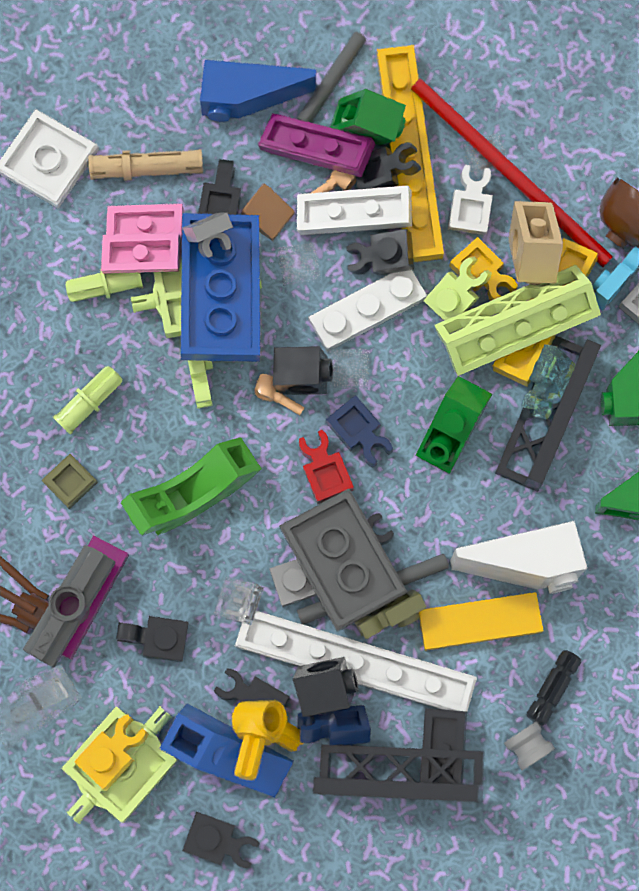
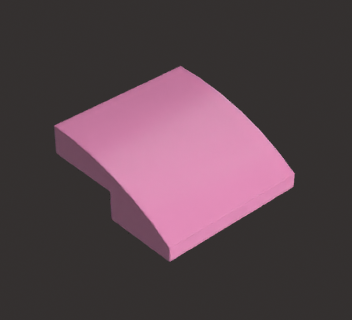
M183 205L107 206L106 235H103L102 273L179 271L182 254V213H185Z

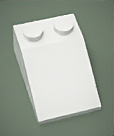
M574 521L456 548L450 560L452 570L537 590L548 587L550 594L573 588L572 584L578 582V578L587 569Z

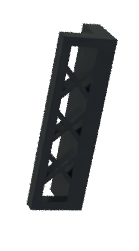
M555 336L495 474L537 492L539 491L601 347L600 344L587 339L582 347ZM558 347L579 356L574 368L562 373L558 372L553 361ZM550 367L553 376L544 379ZM570 376L568 383L565 387L562 382V378ZM556 381L562 397L558 403L544 408L538 394L539 389L543 385ZM535 401L539 410L530 413ZM556 409L554 416L550 422L547 412ZM541 415L547 427V432L544 437L529 442L524 430V424L526 420ZM521 435L524 444L515 447L518 438ZM541 444L539 451L535 456L532 447ZM527 449L533 463L528 477L506 468L511 455Z
M321 744L320 777H314L313 794L483 802L484 751ZM331 753L346 754L357 767L345 778H330ZM354 754H366L369 756L361 762ZM377 755H386L397 767L386 780H377L366 768ZM395 756H410L402 764L395 758ZM417 757H427L438 770L426 782H417L406 770ZM435 758L450 759L443 766H441ZM458 759H474V784H458L446 770ZM361 771L368 779L353 778ZM402 773L408 781L393 780ZM443 775L449 783L433 782Z

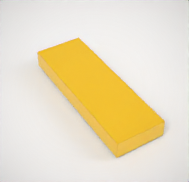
M536 592L428 608L418 612L424 651L543 632Z

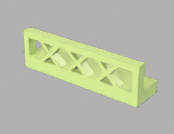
M574 265L558 272L556 283L529 284L434 326L447 349L452 366L459 376L598 317L601 313L592 283Z

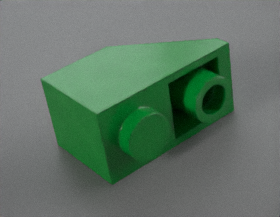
M458 376L445 394L415 456L450 474L478 424L492 393Z

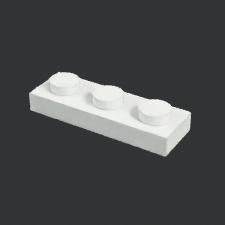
M409 186L297 194V231L300 235L412 227V191Z
M412 270L391 273L309 316L308 320L326 352H329L423 302L427 295Z

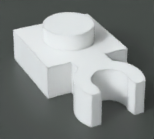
M465 165L461 173V183L465 187V191L455 190L453 193L448 230L486 235L492 195L482 194V190L490 180V168L484 169L482 180L473 181L469 177L470 165Z

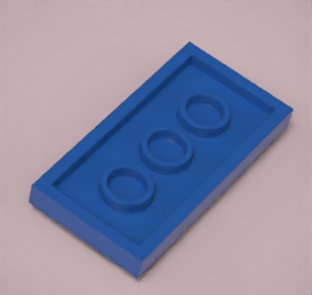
M182 213V227L213 214ZM228 214L233 228L223 231V233L230 238L231 248L222 250L220 242L214 238L209 244L213 255L209 258L201 255L198 248L199 242L187 241L182 228L181 360L260 361L259 215Z

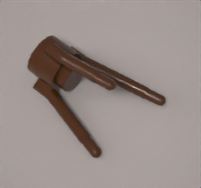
M0 556V566L30 593L29 595L23 592L18 596L0 585V596L15 604L12 613L17 616V618L0 614V623L16 627L27 634L30 628L33 630L36 628L49 606V601L47 600L49 595L37 589L18 570Z

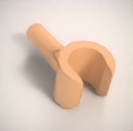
M334 170L330 179L311 193L329 192L337 185L344 191L350 190L356 183V177Z
M267 374L259 376L255 387V395L258 398L270 402L274 401L301 415L305 407L277 392L273 386V376Z

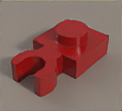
M323 430L318 431V437L321 441L318 448H309L304 437L299 438L301 453L312 461L303 466V471L317 505L347 489H350V491L354 490L340 453L337 452L328 456L329 440Z

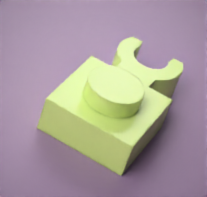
M476 257L467 258L462 262L459 277L453 272H448L423 300L444 321L468 311L479 299L472 289L489 281L492 275L489 270L481 273L478 278L472 275L471 267L478 260Z
M188 360L197 409L213 406L206 370L213 369L212 361Z

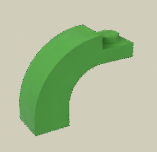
M239 437L216 444L205 456L181 474L162 484L130 493L120 503L141 536L154 531L158 536L187 523L233 494L262 468L243 439Z

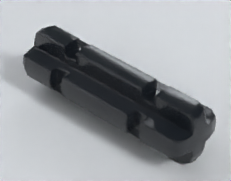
M568 650L562 651L555 662L557 667L551 669L536 696L538 700L532 703L527 712V717L533 722L537 721L539 725L547 724L553 713L552 707L558 705L572 680L570 675H574L581 664V658Z

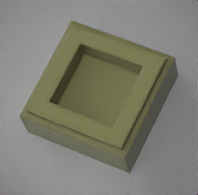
M71 454L41 480L68 509L73 507L98 483Z

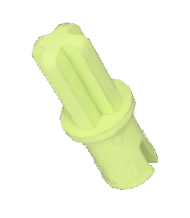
M100 269V273L67 280L65 287L69 300L76 302L106 295V298H111L110 294L143 288L140 273L103 274Z
M110 366L104 367L82 390L77 388L75 391L78 394L53 418L71 435L94 410L96 412L100 410L98 406L122 383L121 376Z

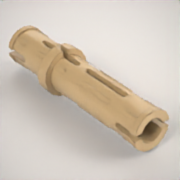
M201 149L131 154L130 150L122 151V154L88 156L90 180L124 177V181L132 180V177L150 175L203 174Z

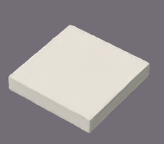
M35 109L1 158L0 175L59 209L89 165L88 156L96 155L99 147L94 142Z

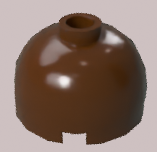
M616 177L605 192L599 209L601 221L609 229L605 237L621 249H624L627 244L639 248V191Z

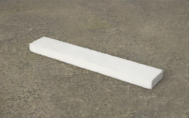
M249 609L247 618L243 619L235 644L236 648L296 666L345 657L347 668L354 669L359 685L443 710L468 712L477 677L252 609Z

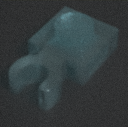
M544 344L529 378L535 385L532 390L526 393L522 407L534 410L533 416L536 418L547 420L553 410V398H562L576 365L557 346Z

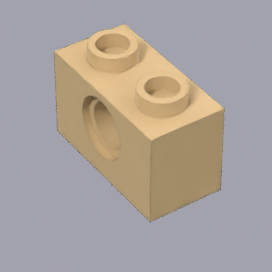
M514 201L508 241L517 282H526L531 285L556 283L563 241L553 204L548 202Z

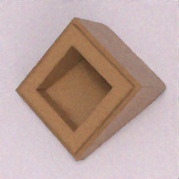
M265 183L242 210V215H259V232L271 241L276 238L295 214V211Z

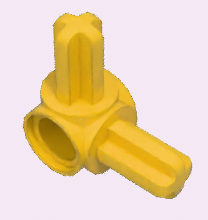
M275 700L244 701L235 707L232 714V725L237 737L243 740L234 772L235 776L245 780L256 779L264 746L276 743L286 750L293 752L297 751L299 745L304 744L300 742V730L287 722L286 710L280 702Z

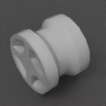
M537 721L504 742L507 749L514 751L517 755V764L521 770L526 769L555 749L550 741H545L542 737L541 726Z

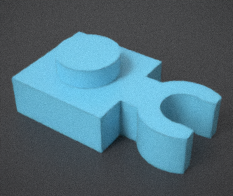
M636 246L612 273L605 270L592 287L596 290L595 296L600 310L603 311L626 285L627 281L639 269V248Z

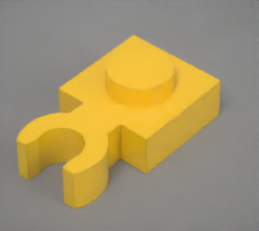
M478 237L450 261L449 267L460 276L459 270L462 262L467 258L476 257L478 260L471 267L472 275L478 278L481 273L487 270L492 275L487 283L475 286L472 290L476 293L484 286L488 290L490 301L501 297L496 291L498 287H506L510 292L518 288L516 281L512 277L498 273L503 268L504 262Z
M128 714L122 716L117 721L115 734L112 738L101 731L74 761L105 791L112 786L134 761L126 753L128 749L143 744L149 734L142 728L134 737H128L126 735V728L133 721Z

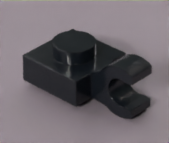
M219 159L215 184L203 183L198 214L228 213L230 215H238L242 192L241 188L232 187L235 174L234 161Z
M149 616L147 628L134 624L118 623L116 639L119 642L144 645L143 657L183 662L189 622Z

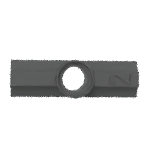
M84 545L61 586L56 588L51 594L49 606L24 646L23 651L55 668L77 628L88 618L90 606L116 562L100 551ZM68 597L78 598L79 608L74 614L65 616L60 613V605L64 599Z

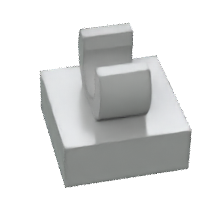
M215 213L182 227L188 242H199L198 248L203 257L209 258L213 256L209 244L214 238L218 239L222 250L231 248L230 238L223 233V231L233 228L228 213Z

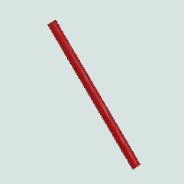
M421 78L415 82L411 90L531 202L552 203L558 226L578 245L598 253L596 262L604 267L613 258L602 245Z

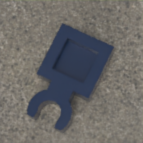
M356 395L326 418V424L350 452L358 445L361 446L364 461L370 467L374 468L377 465V460L371 454V450L374 447L383 448L388 455L392 453L393 447L390 441L385 437L374 434L381 424Z
M364 705L350 706V708L326 712L324 715L316 714L303 717L301 712L297 713V729L300 730L301 743H315L321 738H328L330 745L350 746L370 743L371 728Z

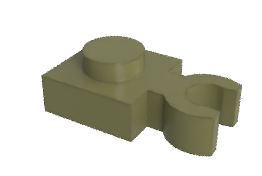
M411 589L403 597L355 622L361 636L368 639L389 625L392 627L397 624L401 628L415 622L420 617L418 612L424 610L427 606L420 593Z

